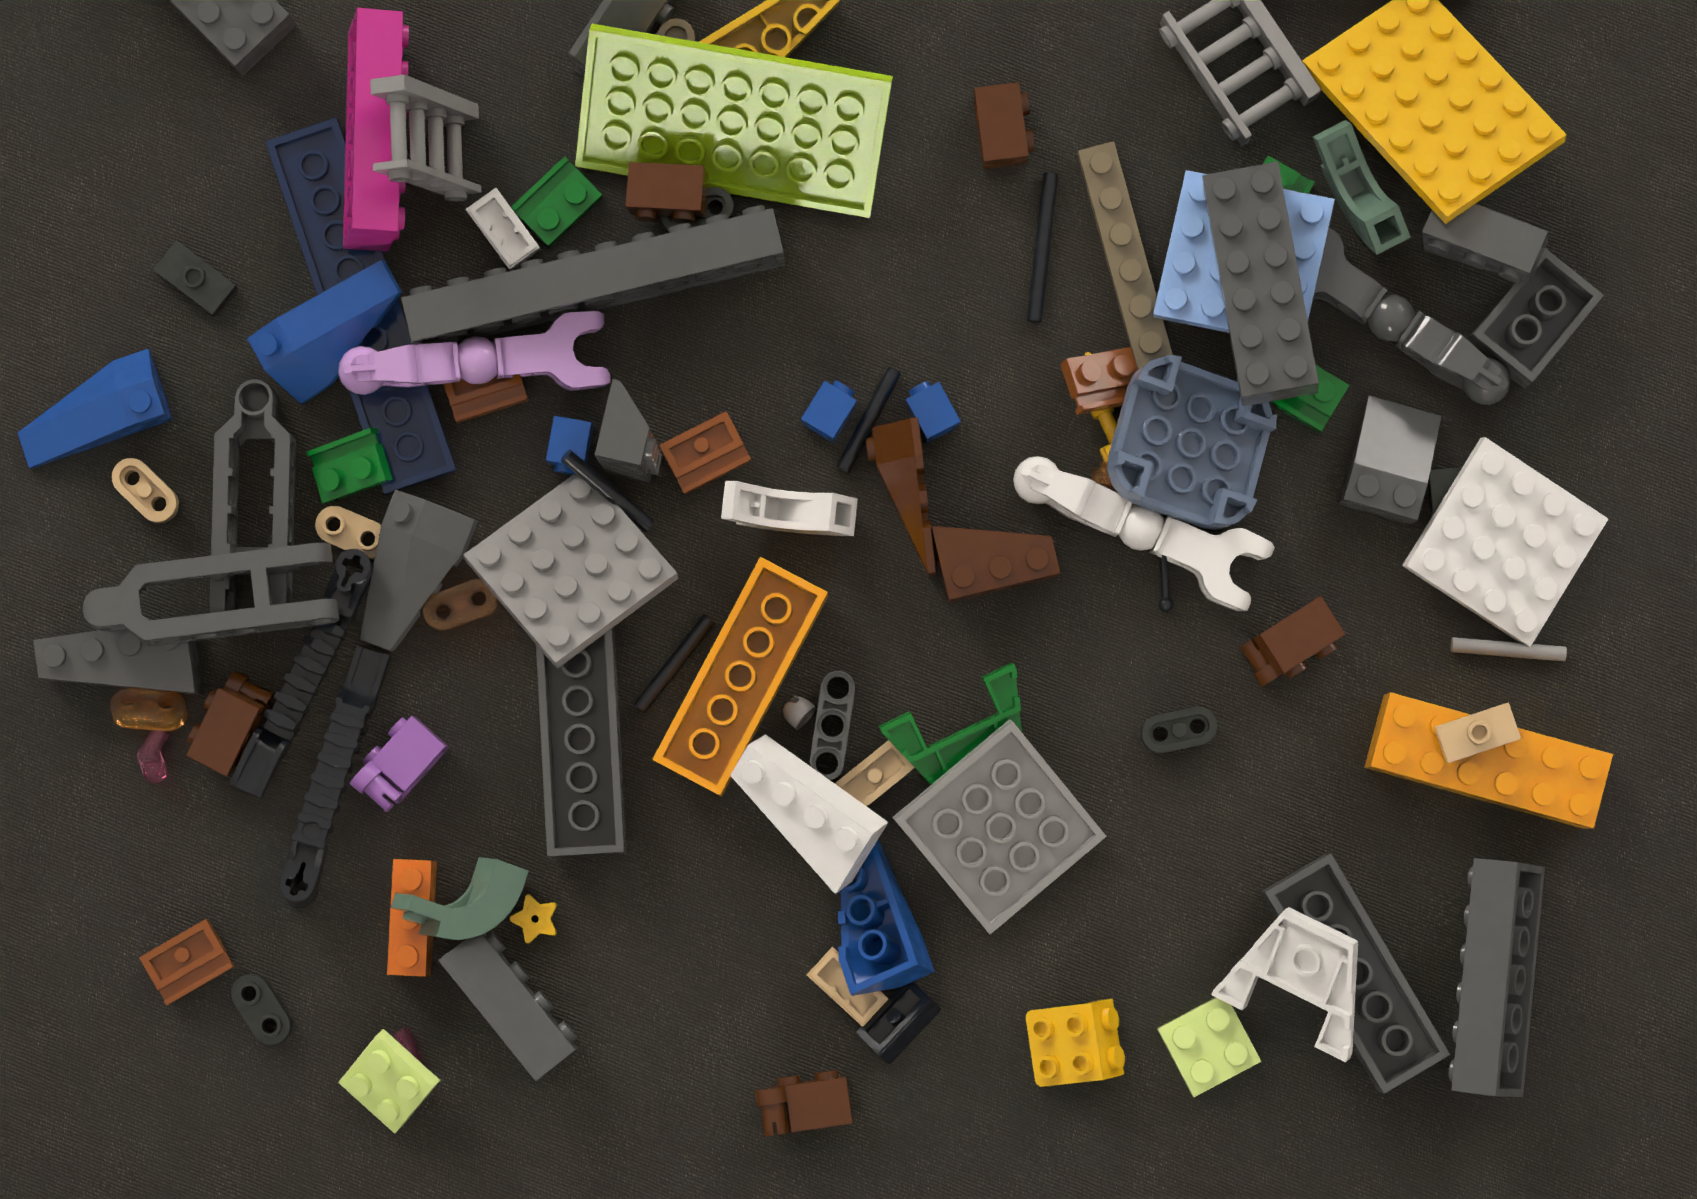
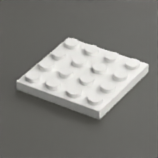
M1486 437L1479 439L1402 566L1519 643H1524L1531 647L1608 521V518Z

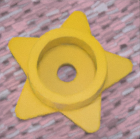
M527 894L523 910L510 916L509 920L523 928L524 940L527 944H530L539 934L555 936L557 931L551 917L557 904L555 902L540 904L530 894ZM537 915L539 918L536 923L532 922V916Z

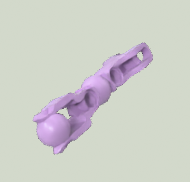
M599 311L564 313L545 333L495 338L493 342L485 337L473 336L464 339L458 345L457 342L411 344L379 352L370 347L359 346L350 349L343 355L338 369L342 384L353 393L364 395L375 392L381 386L410 388L460 382L461 379L471 384H482L489 382L495 376H497V379L513 378L512 375L520 374L521 377L547 375L553 378L559 386L569 391L600 388L611 383L610 373L606 368L584 366L576 360L573 352L574 340L578 336L597 332L605 324L604 314Z

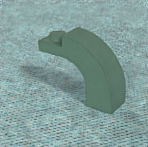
M1344 120L1313 136L1323 162L1320 167L1348 222L1367 247L1378 255L1411 238L1399 205L1386 196L1374 179L1352 124Z
M479 857L468 889L455 902L443 906L415 895L395 893L391 908L404 912L402 919L421 925L419 931L421 935L452 940L473 938L493 929L511 912L522 893L528 870L498 859Z

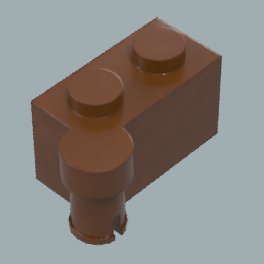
M1320 596L1248 641L1239 649L1242 650L1256 673L1253 676L1260 687H1263L1284 673L1290 679L1308 668L1305 660L1316 654L1320 660L1339 648L1335 641L1344 636L1345 632Z
M236 670L232 672L224 686L219 687L218 690L213 689L210 692L203 706L207 713L201 724H195L187 739V743L191 744L186 756L225 776L235 772L251 736L262 720V717L258 714L263 715L265 710L269 709L271 704L268 702L273 701L275 694L249 681L250 677Z
M838 1070L822 1071L815 1073L816 1080L800 1082V1075L777 1078L778 1085L755 1090L756 1106H761L764 1137L774 1136L773 1122H775L778 1135L853 1124L846 1075L838 1076Z

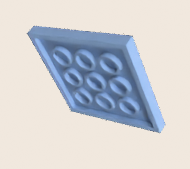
M1186 170L1153 316L1158 319L1229 333L1203 191L1202 175L1207 174ZM1283 189L1308 321L1335 199Z

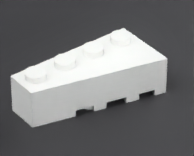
M766 734L747 746L730 775L835 894L853 881L888 824V821Z

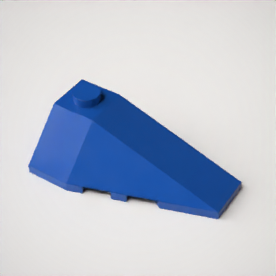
M380 260L279 316L247 339L264 371L300 404H305L333 385L339 377V362L343 355L350 349L359 347V344L371 328H376L402 294V291L385 260Z
M150 349L113 360L20 430L18 436L28 467L32 469L173 420Z
M877 840L853 881L840 890L841 911H838V924L841 925V947H838L839 962L850 995L852 996L902 987L935 972L922 934L879 840Z

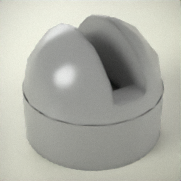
M795 696L790 699V702L785 703L783 708L784 718L792 727L799 730L812 718L817 707L809 700Z

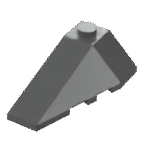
M398 490L394 491L381 524L360 640L392 652L395 651L420 617L422 606L431 594L436 595L443 586L440 582L452 566L457 567L463 560L476 529L477 520L425 499Z

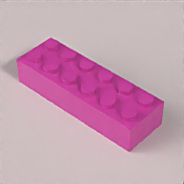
M357 8L348 31L343 249L388 252L393 241L399 239L400 230L404 229L405 207H399L401 193L405 192L406 182H391L388 180V176L373 171V163L392 161L390 105L386 104V100L371 95L370 79L404 74L408 76V61H402L404 48L408 47L409 25H403V11Z

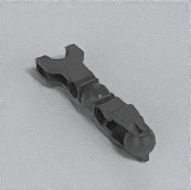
M1328 229L1313 300L1322 299L1363 325L1368 321L1371 331L1378 338L1385 341H1398L1396 344L1397 348L1428 369L1435 377L1465 390L1466 395L1476 403L1492 405L1501 401L1507 395L1511 386V377L1501 361L1487 358L1463 335L1453 332L1421 311L1416 315L1413 306L1406 298L1398 295H1385L1388 289L1381 286L1373 278L1346 260L1344 245L1340 235L1333 229Z

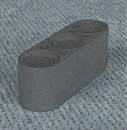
M843 671L830 672L823 678L810 755V767L817 772L819 771L816 768V761L820 755L830 753L837 758L838 767L835 772L829 775L822 774L830 781L837 779L842 774L855 696V683L852 677ZM840 678L848 683L849 692L844 698L835 699L828 694L827 687L831 680ZM829 716L839 717L844 724L843 731L835 737L824 734L821 725L825 718Z

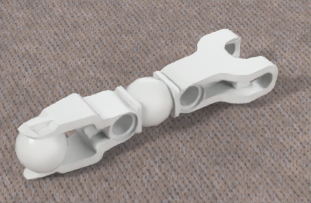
M1040 456L1029 457L1021 462L1015 470L1013 479L1015 490L1028 503H1045L1069 519L1114 537L1119 535L1124 544L1132 549L1140 551L1150 549L1149 553L1162 558V555L1167 556V561L1194 573L1198 579L1201 592L1208 600L1235 611H1248L1251 604V596L1232 582L1229 574L1230 564L1239 555L1252 557L1257 560L1271 557L1275 548L1272 542L1243 528L1227 530L1220 535H1212L1170 516L1164 518L1161 513L1132 504L1121 497L1119 493L1097 484L1091 479L1059 471L1056 464L1048 458Z

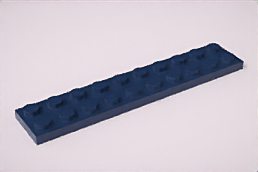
M337 117L265 141L316 294H321L380 260H385L386 262L383 251L343 249L345 138ZM399 298L377 327L371 328L359 346L370 347L379 352L413 344ZM429 385L410 388L381 386L375 392L366 395L355 394L350 391L362 430L368 428L378 429L379 433L376 435L379 444L383 445L393 479L381 484L385 495L392 494L395 490L401 491L457 471Z

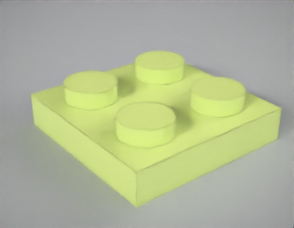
M1216 997L1157 1028L1193 1097L1262 1062L1232 1005Z
M383 1029L374 1037L338 1083L395 1134L440 1082V1079Z

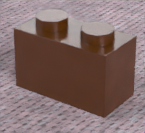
M1019 82L975 87L973 100L982 168L1027 164L1028 152H1034L1032 129L1025 130L1024 115H1030L1027 92L1020 93Z
M629 162L625 207L639 221L654 222L658 220V216L673 217L672 221L677 223H695V218L705 219L709 174L706 168L701 165Z

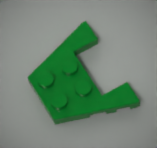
M1011 662L981 677L997 711L996 714L927 747L910 712L879 725V730L930 784H933L1009 719L1022 732L1020 697L1018 696L1016 680L1018 677L1015 664Z

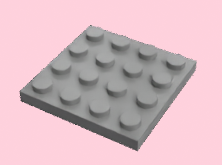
M577 474L569 477L464 554L467 564L557 669L678 579L674 568L618 505L607 501Z
M1010 719L892 817L989 934L993 933L1107 837Z

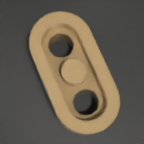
M127 458L120 461L114 467L112 472L114 487L146 519L154 523H166L175 517L179 509V500L176 493L144 462L135 458ZM133 472H138L140 476L139 482L135 485H130L128 483V476ZM159 498L166 500V507L162 511H156L154 508L155 501Z
M329 506L318 514L315 527L321 539L343 550L359 549L370 560L375 559L381 524L340 506ZM332 518H338L341 522L340 528L336 531L328 529V522ZM366 533H373L375 535V542L371 546H365L362 542V538Z

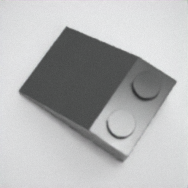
M1368 396L1338 504L1409 525L1417 521L1429 480L1441 416Z

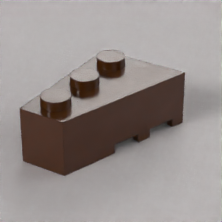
M931 526L932 539L948 603L1057 578L1060 575L1052 536Z

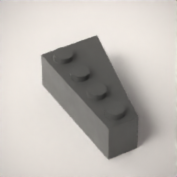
M97 630L33 640L38 678L203 695L196 641L149 647L128 630L101 632Z

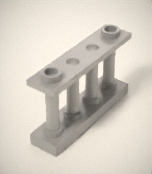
M1211 0L1178 22H1176L1170 11L1162 15L1160 21L1162 28L1159 29L1162 39L1169 48L1175 46L1224 119L1221 122L1223 130L1232 141L1237 139L1242 147L1249 142L1252 136L1247 127L1291 99L1295 101L1299 99L1305 107L1317 99L1321 92L1320 87L1261 0ZM1229 6L1232 8L1237 6L1245 18L1242 20L1243 24L1197 53L1186 37V34ZM1258 37L1265 48L1263 56L1218 84L1206 65L1248 38L1255 39ZM1270 68L1274 70L1278 68L1286 79L1283 82L1284 86L1239 115L1227 96Z
M405 74L370 79L371 95L386 100V104L390 105L392 161L373 163V171L388 176V180L391 182H406L444 195L447 201L467 200L468 194L481 193V185L463 179L461 127L465 126V121L479 119L478 104ZM406 112L409 113L411 160L407 159ZM425 119L428 120L429 167L426 166ZM443 126L446 127L448 173H445Z

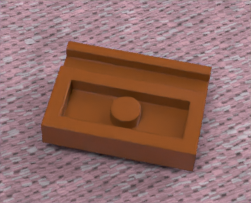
M1131 347L1068 358L1060 364L1071 399L1076 401L1077 409L1075 411L1077 415L1122 406L1127 386L1133 374L1138 370Z
M520 374L512 375L513 378L497 379V376H495L489 382L482 384H471L463 379L460 382L445 383L444 387L456 423L458 424L529 401Z
M727 411L659 445L684 495L752 461Z
M209 919L199 922L139 957L156 989L161 993L166 1006L235 967Z

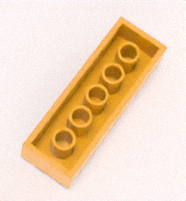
M760 557L652 760L722 797L732 778L730 775L758 730L826 602L828 592Z
M1391 692L1383 696L1364 768L1582 829L1594 828L1613 754L1518 728L1521 739L1446 764L1434 727L1471 714Z

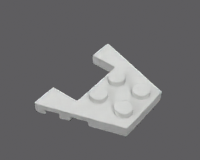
M1288 907L1262 934L1246 955L1231 969V972L1223 981L1216 986L1211 995L1243 1010L1247 1007L1258 977L1328 1011L1314 1047L1347 1062L1351 1058L1353 1051L1358 941Z

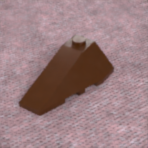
M918 417L873 427V438H866L868 461L876 460L879 476L927 577L935 576L936 570L930 520H928L927 490L923 479L924 462Z

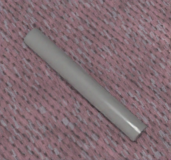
M1452 637L1450 651L1454 653L1565 662L1567 656V648L1565 646L1532 644L1529 647L1524 643L1457 637Z

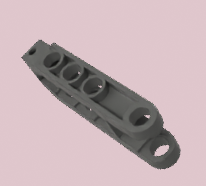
M247 380L240 385L235 395L234 416L214 434L211 555L294 545L296 439L278 421V396L274 389L262 380ZM247 439H270L275 444L274 469H270V476L274 479L273 506H269V514L273 516L272 544H268V547H237L240 446ZM293 572L269 575L273 605L292 603ZM236 575L223 577V581H215L214 578H210V613L235 610Z
M308 543L135 565L119 586L99 588L91 591L83 602V615L88 623L98 631L115 632L128 630L149 647L334 623L339 621L338 603L335 599H318L273 605L269 576L300 571V567L325 563L332 565L331 544ZM251 573L254 608L158 620H148L141 613L140 593L143 590H147L146 586L169 583L184 586L185 581L214 578L215 581H223V577Z

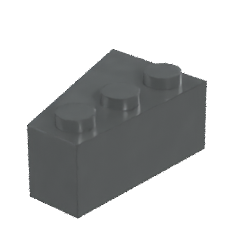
M1474 204L1447 224L1432 210L1422 231L1424 252L1465 263L1474 268L1498 273L1502 278L1514 283H1519L1520 280L1530 283L1548 242V231Z

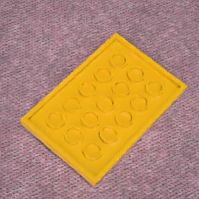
M1392 0L1302 60L1320 89L1445 224L1562 145L1566 139V133L1439 0Z

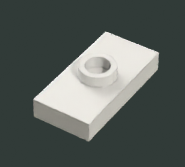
M494 188L466 208L470 217L510 271L541 250L497 188Z

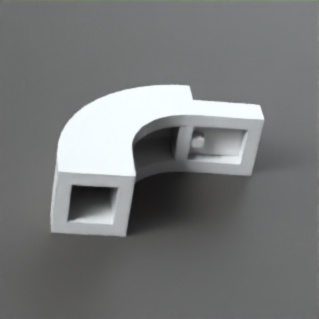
M725 481L721 519L734 521L738 525L774 531L813 535L854 536L858 499L836 493L794 492L771 489L739 481Z

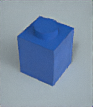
M835 380L833 385L824 381L802 416L801 424L834 443L857 406V400L852 397L854 391L839 381Z
M926 381L909 391L911 397L906 399L905 405L912 418L918 417L920 433L926 444L960 426L961 421L940 382L931 386L929 381Z
M554 416L546 456L547 463L554 466V472L576 475L561 462L562 456L570 449L588 464L594 426L591 422Z

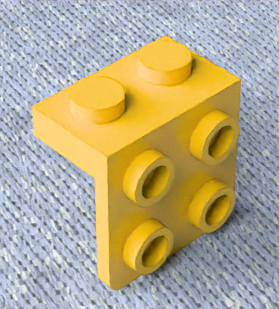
M1113 998L1084 1004L1036 1009L1027 1012L1026 1024L1034 1077L1038 1086L1100 1081L1124 1075L1125 1055L1119 1043L1117 1030L1119 1016L1114 1008Z

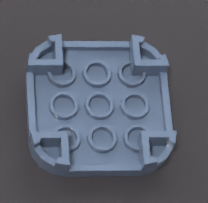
M1167 355L1151 360L1133 374L1127 386L1108 456L1107 471L1112 486L1121 497L1133 504L1201 528L1219 530L1238 523L1247 514L1252 512L1257 502V499H1254L1253 496L1270 432L1276 429L1277 415L1272 414L1269 402L1242 406L1238 382L1181 362V356Z

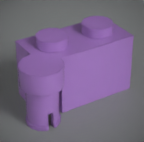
M411 716L408 720L402 717L390 729L388 735L392 738L382 749L376 746L371 750L362 762L365 766L350 782L353 788L360 794L365 792L385 812H388L394 806L386 798V795L396 804H400L450 748L414 716Z

